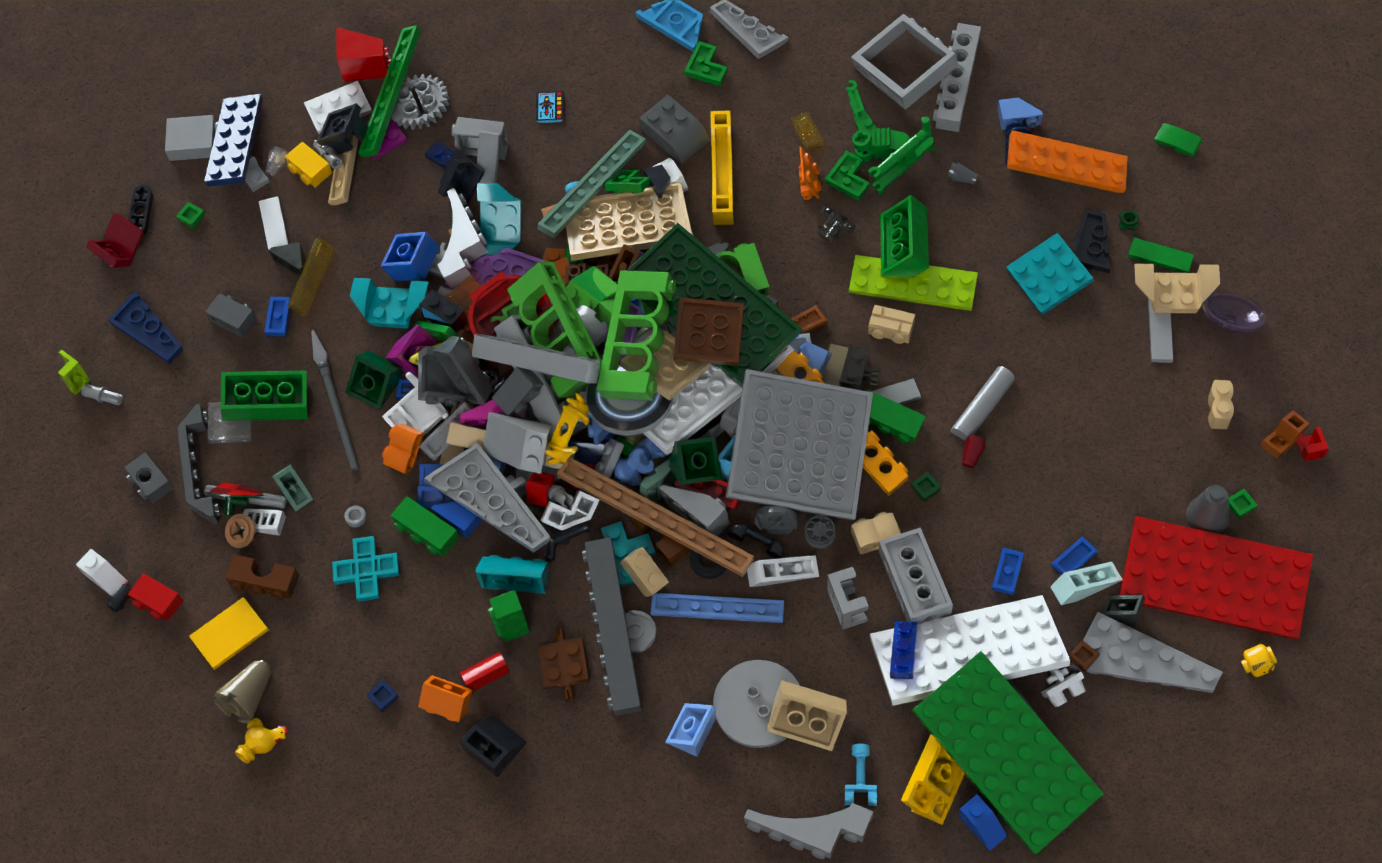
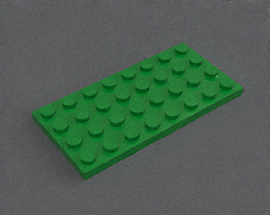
M982 651L977 653L911 710L1034 855L1040 852L1104 794Z

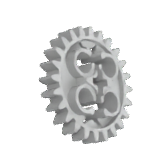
M424 74L420 78L414 75L412 80L407 77V82H403L397 98V103L391 116L392 120L397 122L398 126L403 125L405 129L410 125L412 130L415 129L416 125L422 129L423 124L429 127L430 121L436 123L435 118H442L441 112H447L445 106H449L448 100L450 97L443 81L439 82L438 77L433 79L432 75L425 78ZM415 87V91L424 109V112L427 113L423 114L422 116H420L421 112L418 108L412 91H409L410 89L413 90Z

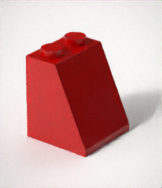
M336 28L337 63L343 81L385 78L391 59H389V48L385 47L383 39L343 28Z

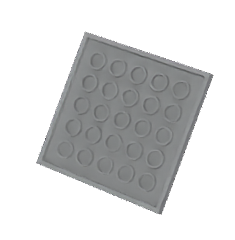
M746 369L726 498L769 506H783L792 510L854 521L856 519L873 393Z

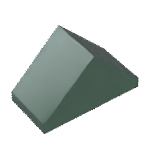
M291 464L272 476L279 490L295 511L314 500Z

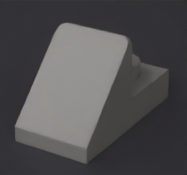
M250 156L245 179L252 192L270 182L258 166L254 156Z

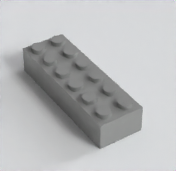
M512 315L494 328L497 338L534 346L531 339L532 326L525 324L520 315ZM531 370L544 385L539 390L540 394L531 400L530 404L534 415L540 423L552 425L551 440L563 412L562 407L569 405L566 401L567 398L576 400V396L559 398L550 380L554 376ZM577 421L571 436L585 429L588 425ZM567 423L561 428L562 435L568 430Z

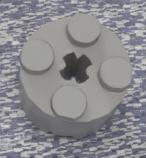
M581 305L576 310L595 348H597L607 337L609 328L605 321L600 323L595 317L597 313L594 310ZM561 324L559 328L564 333L565 329Z

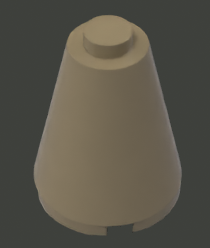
M263 660L253 661L216 691L213 697H216L214 702L217 707L230 717L231 713L240 717L237 721L249 723L254 717L271 677L270 665Z

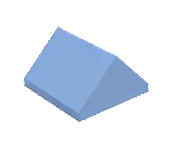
M685 703L665 743L697 757L716 720L715 707L712 705Z

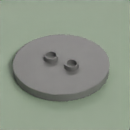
M751 660L734 666L724 674L715 689L713 706L716 709L718 725L730 739L747 747L764 748L784 741L787 737L767 732V727L781 680L799 685L798 681L786 668L767 660Z

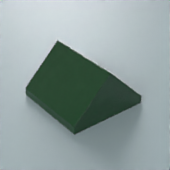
M715 437L674 442L669 467L681 485L722 480Z

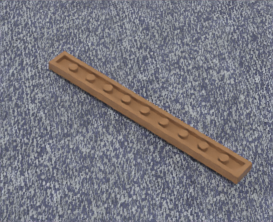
M571 457L567 459V462L557 472V476L562 480L741 577L745 575L754 561L753 555Z

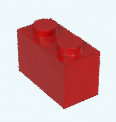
M144 573L128 593L129 597L133 600L131 603L133 606L141 611L144 608L149 610V615L158 621L162 618L168 622L183 602V599L177 592Z

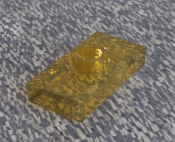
M809 112L790 118V123L805 151L824 145V141Z

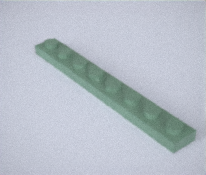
M629 130L538 223L537 229L555 238L600 192L605 183L616 175L645 145L646 139Z

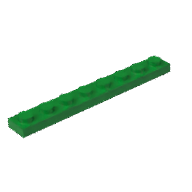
M417 25L402 28L372 112L367 132L358 152L362 158L376 156L380 151L395 104L397 103V98L419 40L421 29Z

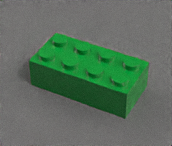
M307 371L221 372L220 409L222 420L308 419Z

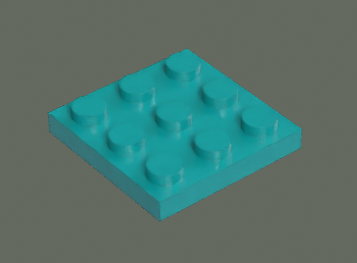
M1058 233L1006 266L1008 272L1041 315L1094 281L1093 277Z

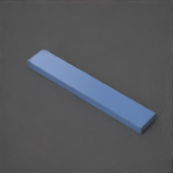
M655 593L652 596L651 615L783 623L784 600Z

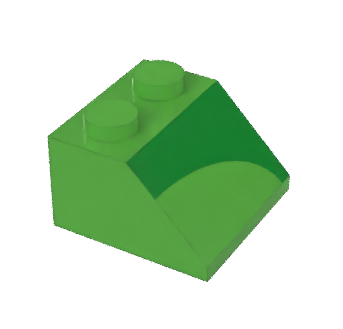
M593 266L571 279L566 289L576 308L584 305L596 312L599 302L615 297L618 284L597 267Z

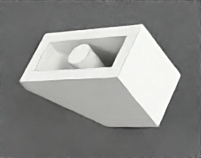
M92 549L76 564L86 577L112 597L121 588L122 584L126 585L128 583V580Z

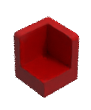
M1316 427L1312 435L1301 437L1297 442L1304 462L1323 458L1329 450L1320 427Z
M533 472L526 482L527 503L547 507L548 491L555 482V475Z

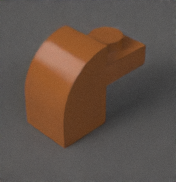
M1291 411L1280 421L1275 431L1262 441L1260 446L1278 459L1283 454L1285 455L1299 441L1310 423L1295 411Z

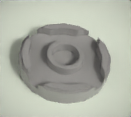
M632 610L626 613L632 653L643 652L651 647L655 641L657 633L655 623L651 616L643 611Z

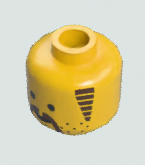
M1263 644L1245 650L1243 653L1244 660L1241 661L1245 672H1251L1254 677H1260L1272 672L1275 669L1274 664L1277 663L1270 646L1266 647Z

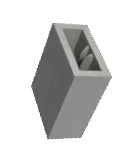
M214 115L167 118L165 152L169 161L210 158L218 126Z

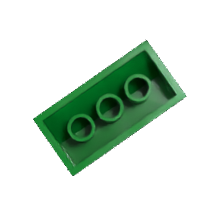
M910 195L880 214L881 275L884 277H915L929 268L927 207Z

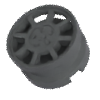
M824 515L811 517L805 524L806 542L813 548L824 549L829 547L835 539L834 522Z

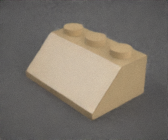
M781 680L774 699L767 732L832 751L847 714L846 700Z

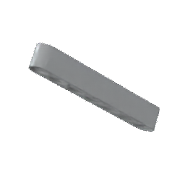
M474 335L473 357L581 382H598L599 360L493 336Z

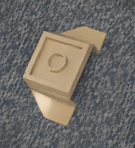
M1134 264L1135 284L1151 301L1154 313H1197L1203 302L1220 285L1219 265H1200L1197 273H1154V264Z

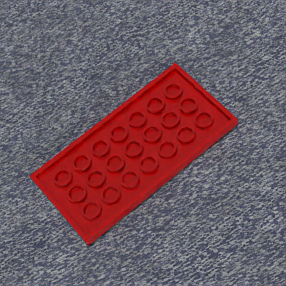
M1135 516L1120 595H1144L1143 606L1298 640L1313 554Z

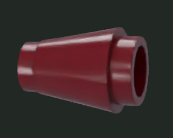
M970 435L965 440L962 459L963 466L971 469L974 468L986 448L984 445L986 441L983 438Z

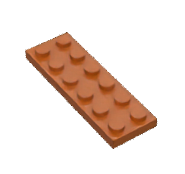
M1012 130L1009 137L1007 168L1111 192L1124 193L1126 190L1128 156Z

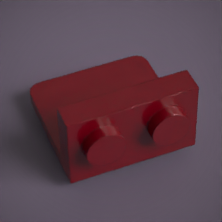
M114 213L103 240H88L86 248L91 250L94 256L105 260L106 264L112 268L129 267L142 239L143 230L119 213Z

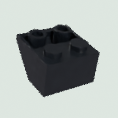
M494 715L476 723L460 741L463 750L496 777L501 774L527 743V741Z

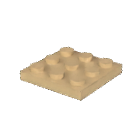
M662 329L664 342L662 347L653 353L659 362V369L654 378L657 381V392L670 401L707 371L711 363L673 360L675 337ZM627 355L621 360L620 366L626 371H639L646 365L648 356Z

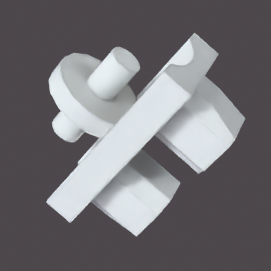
M1066 668L1050 670L1051 676L1046 678L1048 684L1056 682V684L1040 693L1044 698H1049L1054 707H1059L1067 702L1062 692L1067 687L1072 697L1085 692L1081 681L1084 676L1082 672L1064 678L1063 676L1069 674Z

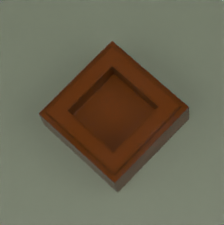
M1082 640L1068 656L1073 664L1086 673L1099 658L1100 653Z

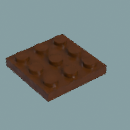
M679 298L673 360L738 366L744 303Z

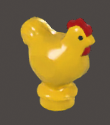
M254 718L247 723L248 730L245 734V744L239 745L235 754L241 761L249 764L251 760L255 759V754L268 753L276 743L286 739L285 736L288 734L287 728L285 726H278L276 729L269 730L263 727L260 719Z

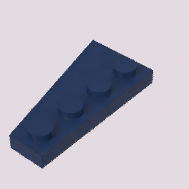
M136 291L108 319L111 325L168 364H171L183 351L179 342L161 323L159 318L151 311Z

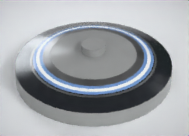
M620 360L617 371H626L620 366ZM598 382L589 384L586 396L588 410L592 419L604 430L618 435H636L655 428L666 418L673 403V398L669 401L658 392L654 393L653 401L603 398L597 391Z

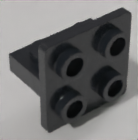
M455 150L440 180L441 186L438 193L445 197L448 196L447 191L454 188L458 195L462 193L468 204L477 188V183L480 182L484 174V170L460 150Z

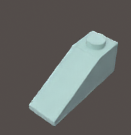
M1113 562L1065 572L1053 583L1051 589L1059 603L1065 605L1084 599L1121 582L1123 579Z

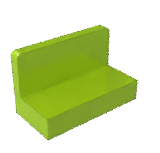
M61 350L58 353L66 365L58 374L68 389L77 395L90 379L79 362Z

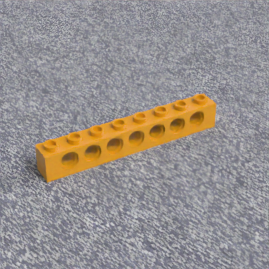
M795 350L776 368V372L781 376L796 378L795 374L798 371H804L807 375L803 380L824 383L821 380L823 376L816 368L812 370L807 365L809 363L807 358L802 353L798 355ZM873 431L867 433L865 452L868 449H875L877 455L870 458L864 454L863 469L890 496L908 480L907 473L909 471L901 462L896 463L891 450L886 446L883 448L878 443L880 441L878 436ZM887 464L891 466L892 470L885 474L880 471V467Z

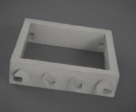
M902 14L851 56L854 68L905 110L958 67L956 52L952 48H947L939 38H934L926 28H921L913 18H908L905 14ZM907 30L942 59L906 89H902L869 61Z

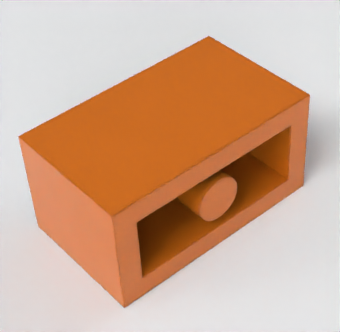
M432 675L423 683L418 707L425 709L428 713L444 716L449 721L459 722L468 712L473 690Z

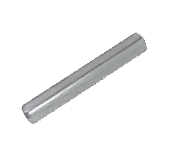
M207 485L205 487L204 494L206 497L225 500V496L208 494L209 491L217 486ZM263 493V496L245 497L249 498V504L284 509L287 504L285 496Z

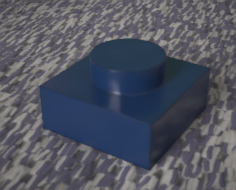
M384 680L366 694L381 712L385 711L399 698L398 694Z

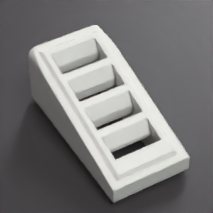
M244 509L243 512L247 516L252 515L251 520L253 522L256 521L257 516H260L258 524L254 525L257 532L280 536L286 518L283 511ZM264 517H267L265 525H262ZM273 518V519H274L273 525H270L271 519Z

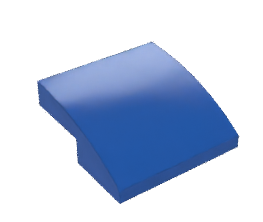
M419 464L417 503L424 508H432L436 504L455 502L424 480L426 476L444 464Z

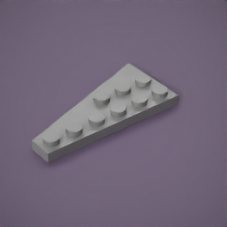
M1097 612L1083 639L1085 643L1100 653L1099 658L1086 671L1092 674H1103L1117 678L1213 693L1223 673ZM1071 663L1069 670L1082 671L1075 664Z

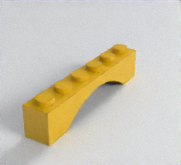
M711 111L713 225H734L731 112Z

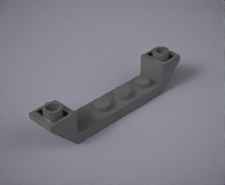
M197 404L177 427L185 498L192 511L213 524H218V516H221L219 503H215L212 497L202 498L200 488H197L196 482H200L198 470L194 467L198 460L196 452L192 450V445H195L193 433L207 431L206 423H210L208 412L204 411L200 404Z

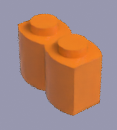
M402 423L392 427L388 436L390 438L389 446L384 449L382 454L384 458L383 464L404 474L411 472L415 465L420 449L418 446L423 441L424 433Z

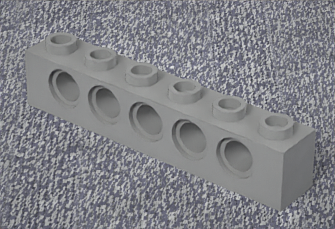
M958 23L956 31H952L951 42H953V46H949V48H952L957 54L958 67L941 80L940 89H943V91L938 93L936 105H939V108L935 109L933 114V121H936L935 128L959 132L979 44L981 26Z

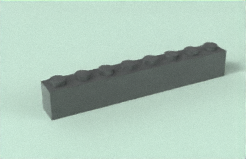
M611 537L585 542L586 550H582L584 563L589 565V570L586 571V578L588 584L592 583L593 591L589 592L591 604L596 606V612H593V619L595 625H599L600 633H596L598 646L603 647L604 654H600L602 668L606 667L607 675L603 676L606 689H610L611 697H607L608 707L610 711L613 710L615 716L641 712L642 706Z

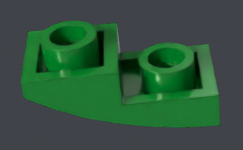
M1166 123L1162 124L1154 138L1155 142L1160 145L1173 147L1176 152L1193 157L1203 141L1201 137L1189 131Z

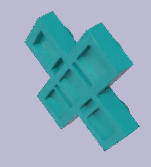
M622 522L601 528L603 537H611L620 586L623 587L634 583L619 562L635 549L641 547L646 550L649 556L656 555L649 533L628 540Z
M374 536L352 539L354 559L332 562L333 582L335 585L355 582L356 599L358 602L380 599L378 579L400 576L398 554L376 555Z

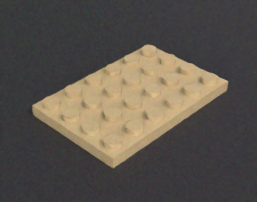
M681 183L669 184L663 193V197L660 199L652 187L646 188L639 194L625 191L618 194L612 193L595 196L566 226L571 261L618 254L623 244L637 250L650 249L676 223H679L692 234Z

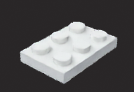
M358 81L304 102L318 135L330 112L357 103L362 108L359 114L360 117L372 113V109Z

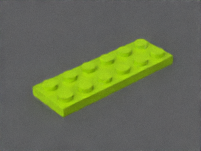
M855 255L849 293L972 311L978 272L929 265L928 269L915 277H884L881 275V258Z

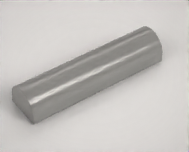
M998 366L950 429V432L964 441L970 435H974L1015 381L1013 373L1005 367Z

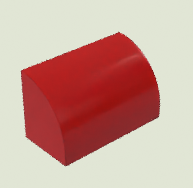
M498 652L460 672V676L466 687L474 692L508 674L509 669L501 653Z

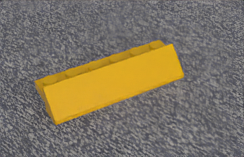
M930 734L901 801L909 806L912 812L943 825L965 773L932 734Z

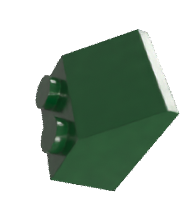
M371 351L356 355L345 393L380 410L397 387L403 367Z

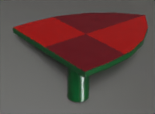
M225 482L208 492L211 495L225 496L224 514L233 515L234 505L248 506L249 498L245 497L263 496V493L253 488Z

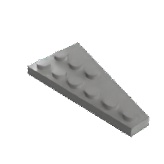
M478 443L424 478L426 483L532 552H535L551 541L550 535Z

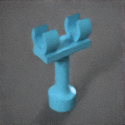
M854 744L852 745V756L856 757L857 782L856 785H845V805L854 803V792L868 793V806H877V785H865V758L870 756V745Z

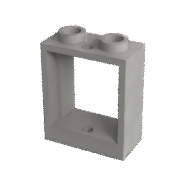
M464 117L457 118L456 124L452 126V136L455 138V147L464 155L477 157L479 132L483 130L501 133L499 159L505 160L509 142L504 122Z

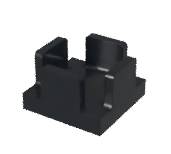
M356 103L328 113L317 143L321 147L331 146L338 154L351 151L353 145L346 138H349L351 133H353L358 140H363L368 129V124L359 116L362 108Z

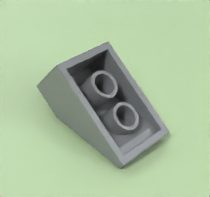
M489 412L483 450L487 455L518 469L541 474L546 465L547 455L545 451L549 447L547 444L550 441L552 425Z
M665 485L660 487L665 504L684 519L715 536H718L730 524L726 505L720 499H713L710 495Z

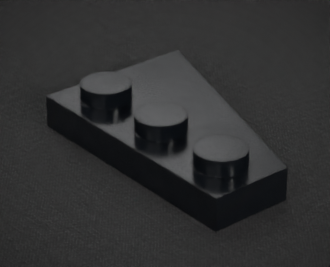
M1085 209L1072 252L1084 267L1110 273L1106 215Z

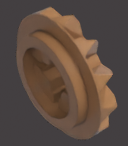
M236 514L228 520L225 527V536L231 546L235 548L248 547L249 543L254 541L253 537L257 532L254 528L256 523L251 520L250 516ZM240 527L246 528L243 531V535L238 534V532H240L241 530Z

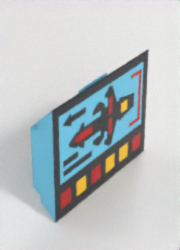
M564 91L536 92V121L539 123L561 122L564 112Z

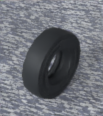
M693 550L691 551L690 565L697 576L703 579H714L726 571L727 568L717 563L712 567L704 566L701 563L703 555Z

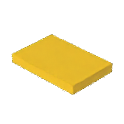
M242 597L189 637L215 670L269 630L246 599Z

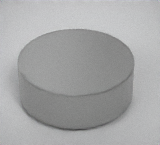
M351 506L346 510L344 518L349 526L359 527L365 523L367 515L361 506Z

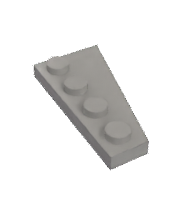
M721 0L710 7L709 13L758 59L788 41V36L784 34L779 35L773 27L769 25L767 27L759 23V19L744 14V10L727 0Z

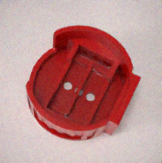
M501 271L469 295L473 302L469 308V325L473 336L475 334L497 337L494 328L501 322L499 320L491 322L490 320L494 316H503L504 314L501 310L513 303L507 289L522 276L509 275L507 277ZM547 294L542 296L537 302L536 313L538 317L552 307ZM554 321V322L551 324V326L549 327V330H548V338H549V339H550V336L554 333V330H555V321Z

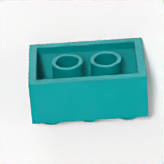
M490 555L489 557H482L476 568V575L481 588L546 594L550 569L548 562L541 559L530 561L519 557L507 559L498 555Z

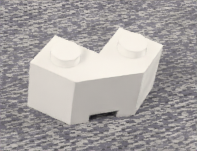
M577 490L574 502L569 509L549 501L540 521L559 530H565L579 523L591 520L599 499Z

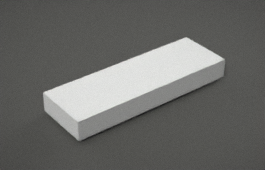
M278 196L259 201L268 250L271 247L288 245Z

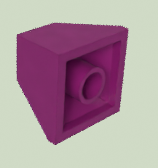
M416 325L395 343L385 359L403 367L402 372L406 374L410 372L418 379V365L409 362V358L426 346L432 347L440 343L420 325Z

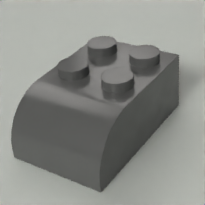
M666 95L639 117L641 131L681 165L710 141L706 129L699 120L669 95Z

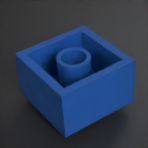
M427 232L395 234L381 267L394 281L425 279L439 250V245Z

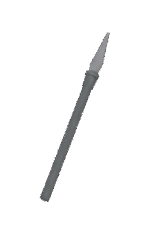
M312 330L313 360L318 365L317 368L324 381L351 472L359 470V466L331 379L330 365L327 361L328 354L316 333Z

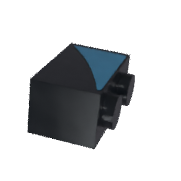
M431 290L419 304L422 316L434 324L449 326L457 334L468 323L464 309L434 290Z

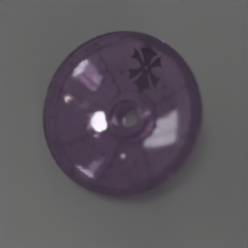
M1214 293L1202 304L1206 317L1216 326L1228 332L1252 333L1261 329L1265 323L1264 312L1255 303L1238 295Z

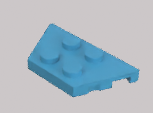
M664 0L663 2L651 5V8L642 12L640 9L636 12V18L694 52L703 23L702 13L681 0Z

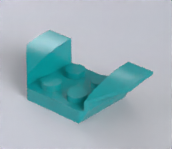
M477 183V201H480V233L483 234L487 242L484 246L488 252L480 257L501 253L500 250L505 248L513 249L522 238V200L514 198L498 183Z
M354 278L350 297L370 326L408 329L412 314L420 307L419 304L426 297L429 282L411 281L409 289L377 287L368 278Z

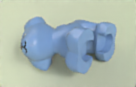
M648 437L639 441L628 458L619 457L614 468L616 481L630 486L640 485L642 482L640 473L647 474L651 472L654 468L652 461L658 456L664 457L666 454Z

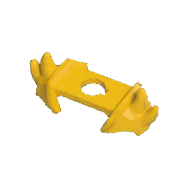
M575 393L576 400L567 398L566 401L569 405L562 407L563 412L551 441L547 444L550 450L545 451L546 455L552 457L547 461L548 464H565L567 459L578 450L577 446L568 447L570 437L578 419H581L585 425L589 423L588 405L579 393ZM567 423L568 430L562 435L561 428Z

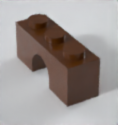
M630 516V521L642 535L655 530ZM666 535L656 543L658 554L670 567L691 552L690 548Z
M233 555L225 577L232 589L243 591L244 588L251 590L256 595L267 593L271 594L275 599L283 600L284 597L291 599L299 577L295 567L274 563L272 571L267 576L258 577L256 572L259 566L255 559Z

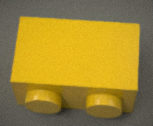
M301 142L285 156L288 163L287 168L293 174L298 173L306 185L311 184L316 188L332 174L329 163L304 142Z

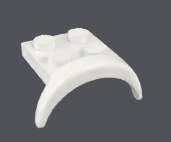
M408 372L406 378L415 388L382 417L391 427L402 423L423 432L425 435L442 419L446 420L449 417V413L441 403L430 405L426 404V401L418 400V379Z

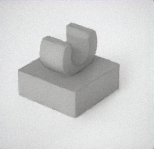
M513 475L505 478L520 498L527 495L526 480L522 475L517 479Z

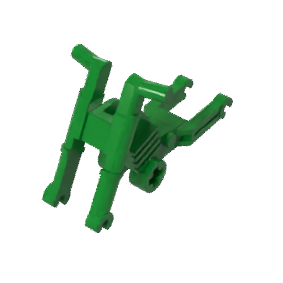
M849 80L850 87H846L857 127V132L852 137L856 156L862 158L863 162L871 161L874 156L876 159L886 158L877 167L874 166L868 170L869 176L874 175L876 181L872 184L873 190L877 189L878 194L881 195L885 192L887 186L899 176H902L907 169L923 157L924 153L935 151L934 139L930 137L932 136L929 117H923L921 119L923 129L911 138L906 133L890 130L889 127L887 129L876 128L864 110L858 93L857 83L854 80Z

